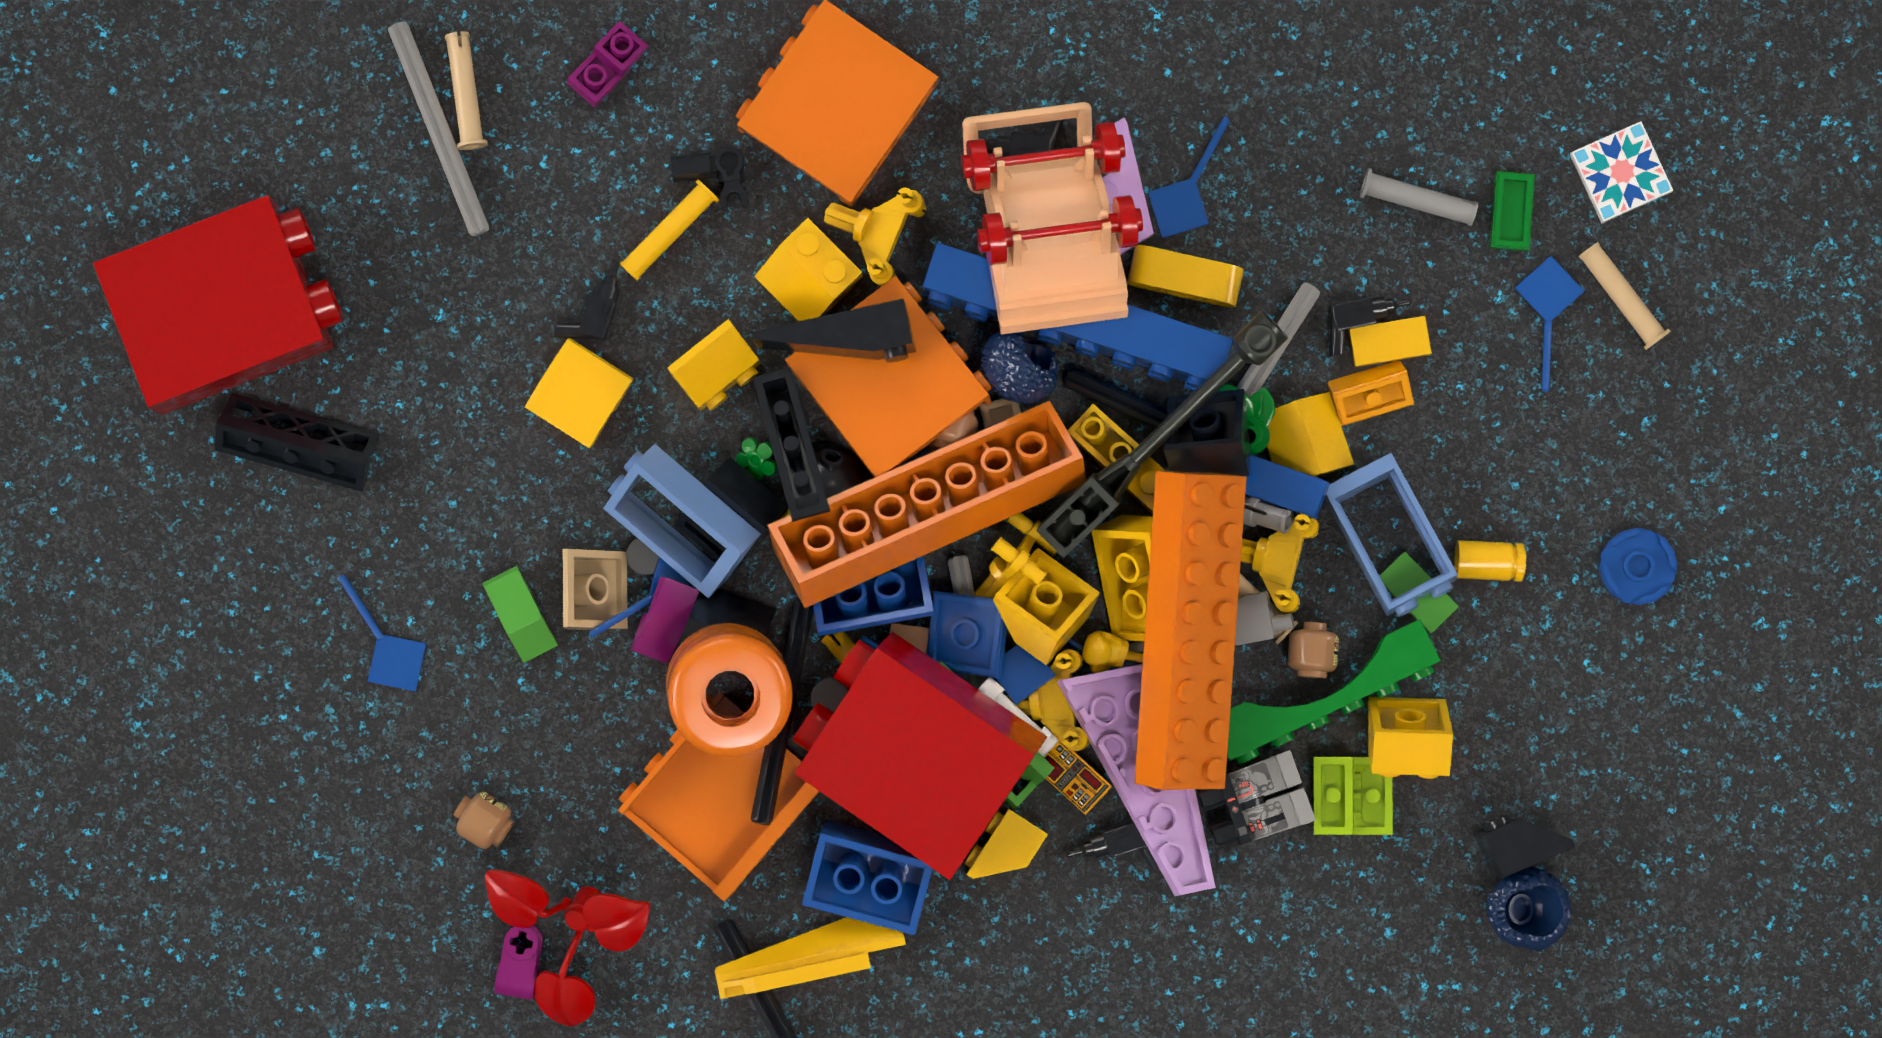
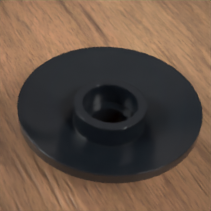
M811 442L827 498L866 481L865 465L853 451L832 442Z

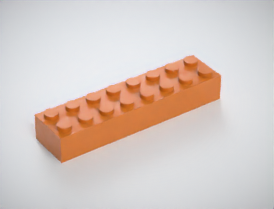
M1047 401L827 498L830 512L792 522L791 515L768 524L773 550L804 608H807L1079 487L1086 481L1084 459L1051 402Z
M1156 471L1134 784L1162 790L1225 789L1247 476Z

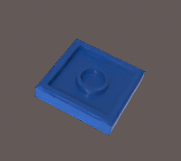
M934 591L932 601L934 615L930 619L927 655L938 663L942 661L952 672L1002 678L1007 626L995 606L993 598Z

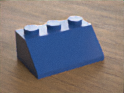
M924 556L813 604L818 636L934 615Z
M825 819L802 905L915 935L933 869L883 834Z

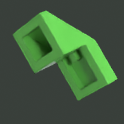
M518 566L483 582V586L523 663L558 646Z

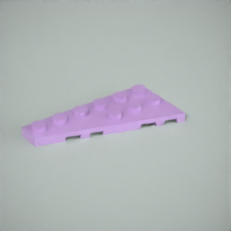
M1143 664L1056 681L1174 896L1216 888L1195 789L1162 790L1134 784Z

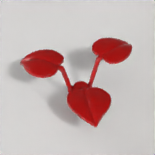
M488 870L485 874L488 899L494 913L503 922L514 927L529 928L537 922L538 916L548 918L563 909L565 910V922L571 929L576 930V933L560 967L559 975L550 971L541 972L535 980L533 993L539 1008L555 1022L574 1027L586 1021L596 1007L594 991L583 979L576 976H567L568 967L586 929L589 932H595L599 944L608 950L626 951L639 941L647 927L650 902L635 901L615 894L601 893L593 887L584 886L576 892L572 900L564 897L559 904L545 909L549 903V895L538 883L515 873L502 870Z

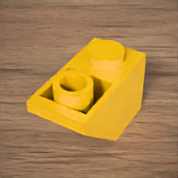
M1010 809L1007 810L1005 815L997 812L985 830L991 834V837L983 848L976 844L964 863L970 867L966 875L975 879L1026 868L1048 834Z

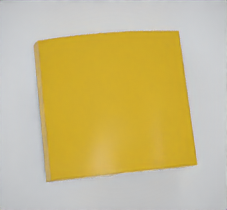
M568 338L538 383L525 408L590 448L594 445L611 414L619 406L634 378L573 339Z

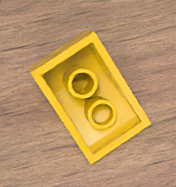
M1120 515L1092 530L1111 632L1113 635L1120 637L1121 640L1144 642L1153 516Z

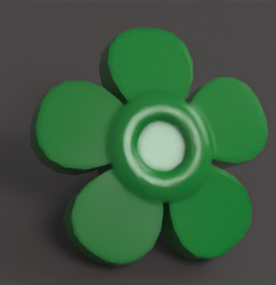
M749 437L742 442L743 451L736 455V461L741 467L746 468L749 466L747 472L758 481L763 478L764 474L771 476L776 472V462L768 459L773 456L770 443L763 442L758 445L757 440L753 437Z

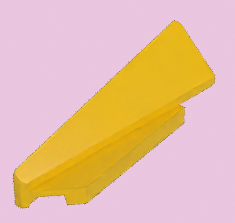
M846 917L716 967L715 976L720 999L869 969L871 966L868 952L906 945L905 938L901 931Z

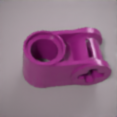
M535 925L529 928L513 927L506 933L495 979L494 994L534 1000L533 990L535 980L540 971L539 962L543 944L542 933ZM524 931L527 933V939L533 941V945L521 951L520 944L514 942V938L522 935Z

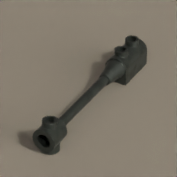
M1261 310L1233 337L1235 353L1130 454L1127 453L1098 473H1093L1038 526L1036 531L1064 558L1120 504V497L1140 470L1141 464L1246 363L1261 366L1288 339L1285 332Z

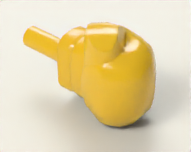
M1097 630L1086 638L1082 650V659L1090 665L1091 672L1099 673L1108 671L1111 666L1122 668L1125 659L1143 663V654L1129 651L1128 641L1121 640L1120 637L1106 631Z

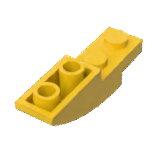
M1094 404L1067 430L1070 436L1103 469L1127 453L1130 454L1139 445ZM1149 456L1141 464L1140 470L1126 491L1153 515L1156 471L1165 470Z

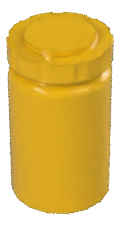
M1457 540L1454 556V568L1458 574L1457 578L1509 581L1512 578L1515 582H1522L1526 570L1524 543H1515L1513 546L1511 543Z

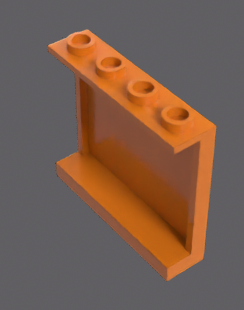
M823 0L819 7L812 5L801 22L805 27L797 38L791 36L784 44L779 54L783 59L776 69L769 67L758 83V86L762 89L752 101L748 98L742 104L736 114V118L739 119L737 127L738 131L741 133L746 132L839 196L840 201L852 208L938 85V76L827 0Z
M896 276L851 310L904 298L916 347V352L908 353L909 357L907 359L889 363L885 359L873 360L794 352L785 359L793 374L874 478L901 466L938 438L943 431L963 419L982 403H985L986 406L992 403L987 393L992 387L979 370L972 374L964 363L968 357L955 340L950 344L941 334L945 327L932 311L925 314L917 304L922 298L909 281L902 285Z
M721 692L715 697L710 693L706 696L707 702L723 715L737 716L744 713ZM677 729L669 739L674 744L665 756L658 752L644 768L648 775L638 786L635 782H632L618 800L623 805L618 811L627 816L725 902L820 791L794 774L802 761L786 748L773 820L770 825L756 824L751 821V814L765 747L744 756H715L693 746Z

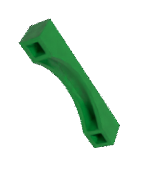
M1421 619L1381 637L1373 655L1363 669L1343 688L1324 699L1292 707H1269L1243 702L1230 708L1227 761L1236 758L1240 765L1259 756L1257 748L1271 742L1273 747L1276 748L1295 739L1292 731L1304 725L1307 726L1308 731H1312L1329 723L1330 720L1327 715L1340 708L1344 715L1364 706L1362 698L1376 692L1378 698H1381L1400 689L1397 683L1399 680L1411 675L1415 682L1434 673L1432 665L1440 662V658Z

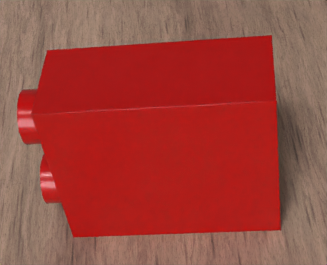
M266 195L93 262L148 408L164 415L334 348L327 328L344 322L337 298L327 278L311 285L308 281L300 256L315 251L316 245L307 221L299 207L282 213L280 206L271 197Z
M892 632L876 650L859 639L833 677V679L849 689L836 711L833 712L818 702L792 739V741L808 751L794 774L948 880H951L1047 739V736L896 633Z

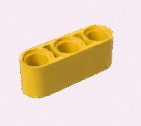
M1137 245L1134 249L1127 284L1150 291L1235 308L1244 269L1223 262L1151 246Z

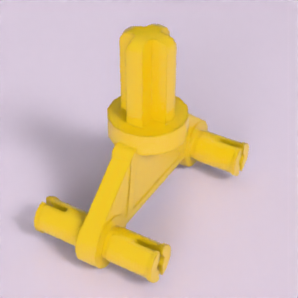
M905 187L901 188L898 191L900 195L897 194L893 199L878 207H874L872 210L865 208L858 212L837 203H831L825 210L824 222L826 224L852 233L854 241L859 242L870 278L879 286H883L896 276L894 268L888 262L907 216L922 217L925 214L922 211H926L924 199L915 190Z
M1021 512L1008 518L1006 522H1009L1025 534V537L1017 549L1002 537L996 541L991 551H994L1000 557H996L989 565L991 573L975 591V596L994 598L995 594L1018 571L1027 576L1036 585L1043 580L1047 571L1028 559L1030 556L1029 552L1034 542L1051 554L1052 557L1057 551L1036 531L1041 524L1039 520L1033 523L1032 520Z
M1299 514L1295 517L1287 534L1277 531L1268 538L1261 537L1258 542L1242 538L1241 562L1252 564L1253 571L1259 572L1275 606L1283 613H1292L1299 609V596L1291 588L1304 538H1314L1319 534L1318 520L1311 519L1305 514Z
M1067 649L1056 656L1055 661L1050 667L1056 676L1016 706L1027 716H1031L1034 721H1040L1054 735H1057L1062 740V743L1068 749L1081 751L1090 742L1083 729L1076 726V716L1056 682L1072 678V673L1077 672L1084 665L1079 652ZM1005 695L1009 700L1012 701L1009 695Z

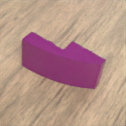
M619 21L594 46L592 54L567 78V84L596 108L647 50L648 45Z
M660 577L648 613L642 614L630 651L662 663H668L684 631L699 590L667 577Z

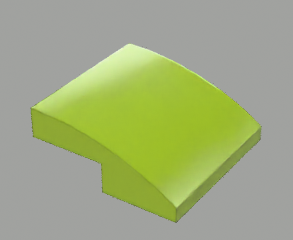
M1314 757V817L1316 820L1314 821V835H1393V777L1389 778L1379 774H1371L1369 757Z

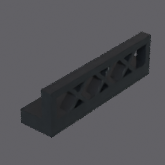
M231 393L217 422L215 450L363 492L367 483L369 462L378 445L379 434ZM238 408L252 412L254 417L242 419L232 415L235 409ZM280 420L289 423L291 427L280 430L273 428L270 423ZM319 431L326 433L328 438L316 440L310 438L307 433ZM354 441L365 444L366 447L362 453L348 449L344 444Z

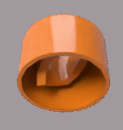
M733 623L715 624L693 633L675 651L666 675V695L675 726L689 743L708 754L721 757H738L762 749L781 732L791 711L793 698L792 683L783 657L766 636L744 625ZM724 671H737L744 674L751 681L754 688V699L746 712L737 716L723 715L707 702L706 688L710 680L717 674Z

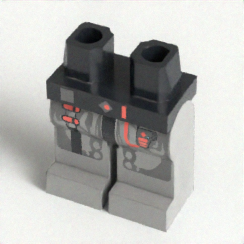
M1290 750L1227 774L1225 789H1202L1197 792L1204 812L1224 806L1228 820L1210 826L1216 846L1237 842V845H1242L1316 821L1304 788H1299L1268 800L1265 799V796L1302 783Z

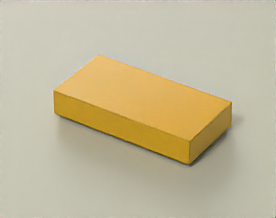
M1425 316L1378 323L1348 331L1354 367L1432 354Z

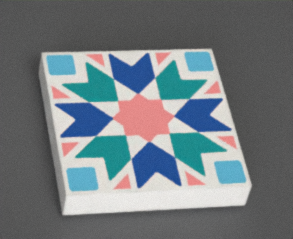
M1638 122L1570 153L1601 224L1673 191L1642 122Z

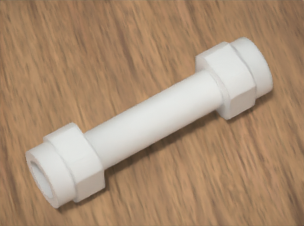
M991 677L979 687L978 690L1047 736V739L1038 751L1041 756L1044 757L1057 744L1059 739L1045 726L1041 729L1003 694L1005 689Z

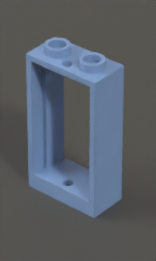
M656 444L644 454L638 450L624 466V469L628 472L626 476L621 474L607 492L612 496L603 509L709 599L729 579L761 533ZM641 477L726 548L716 563L710 560L631 492Z
M1392 453L1329 485L1324 501L1387 616L1394 612L1397 613L1398 617L1403 616L1419 606L1417 600L1429 594L1435 599L1453 589L1451 583L1456 581L1458 574ZM1387 478L1390 480L1440 572V575L1394 599L1389 595L1340 502Z

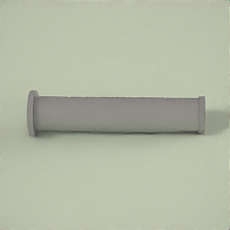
M1371 168L1367 169L1360 192V198H1364L1367 195L1465 223L1468 226H1472L1478 209V202L1476 201L1472 202L1374 174Z

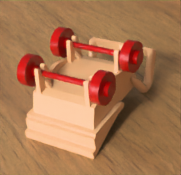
M1087 102L965 118L962 123L964 155H961V167L963 177L967 179L969 189L974 193L984 195L987 214L982 216V229H977V241L980 253L986 252L987 261L990 266L1001 335L1127 318V282L1118 245L1120 248L1138 245V232L1143 231V218L1141 209L1135 208L1131 195L1114 197L1112 203L1113 213L1110 211L1108 195L1101 173L1120 172L1121 158L1126 156L1123 135L1117 134L1114 122L1096 124L1095 140H1093L1092 108ZM1071 118L1077 119V147L1002 157L1001 147L993 148V153L988 154L984 139L978 138L979 130Z

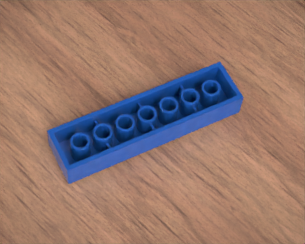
M937 242L922 286L923 297L928 298V304L946 311H950L951 306L963 309L965 317L982 323H986L987 318L999 321L987 258ZM1128 304L1127 318L1031 330V332L1039 335L1037 340L1059 347L1060 343L1064 342L1075 346L1074 352L1093 359H1096L1097 354L1112 358V365L1133 371L1134 366L1149 370L1147 376L1159 381L1169 383L1171 378L1184 381V388L1193 392L1228 359L1233 343L1232 338ZM1016 332L1019 335H1023V332Z

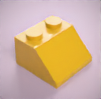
M807 218L779 245L754 277L797 321L825 316L863 279V274Z
M728 319L667 368L672 377L701 412L706 407L712 411L728 398L725 392L736 383L742 387L750 382L759 373L755 368L761 363Z
M1037 548L1028 559L1047 571L1043 580L1036 585V583L1018 571L995 594L993 602L1014 642L1047 665L1089 618L1100 592Z
M1368 697V756L1371 774H1379L1389 778L1399 775H1418L1426 779L1450 776L1453 731L1446 699Z

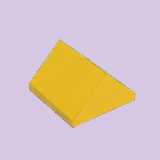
M1330 392L1298 399L1275 408V415L1268 425L1271 436L1270 442L1266 447L1271 462L1316 478L1354 465Z

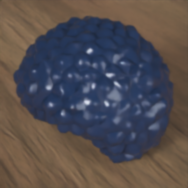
M999 331L989 337L987 343L984 344V349L981 352V370L984 372L983 376L992 387L991 391L996 392L1002 399L1025 404L1033 403L1034 401L1039 402L1041 398L1046 397L1049 392L1056 388L1058 362L1055 359L1056 354L1052 352L1050 347H1044L1041 344H1031L1021 336H1018L1017 333L1001 335Z
M1533 866L1527 867L1502 878L1498 884L1494 885L1493 891L1489 894V898L1486 901L1488 922L1502 941H1506L1515 947L1520 946L1531 951L1550 948L1552 944L1556 943L1563 936V932L1567 930V925L1570 923L1571 901L1568 898L1569 892L1558 878L1546 870Z

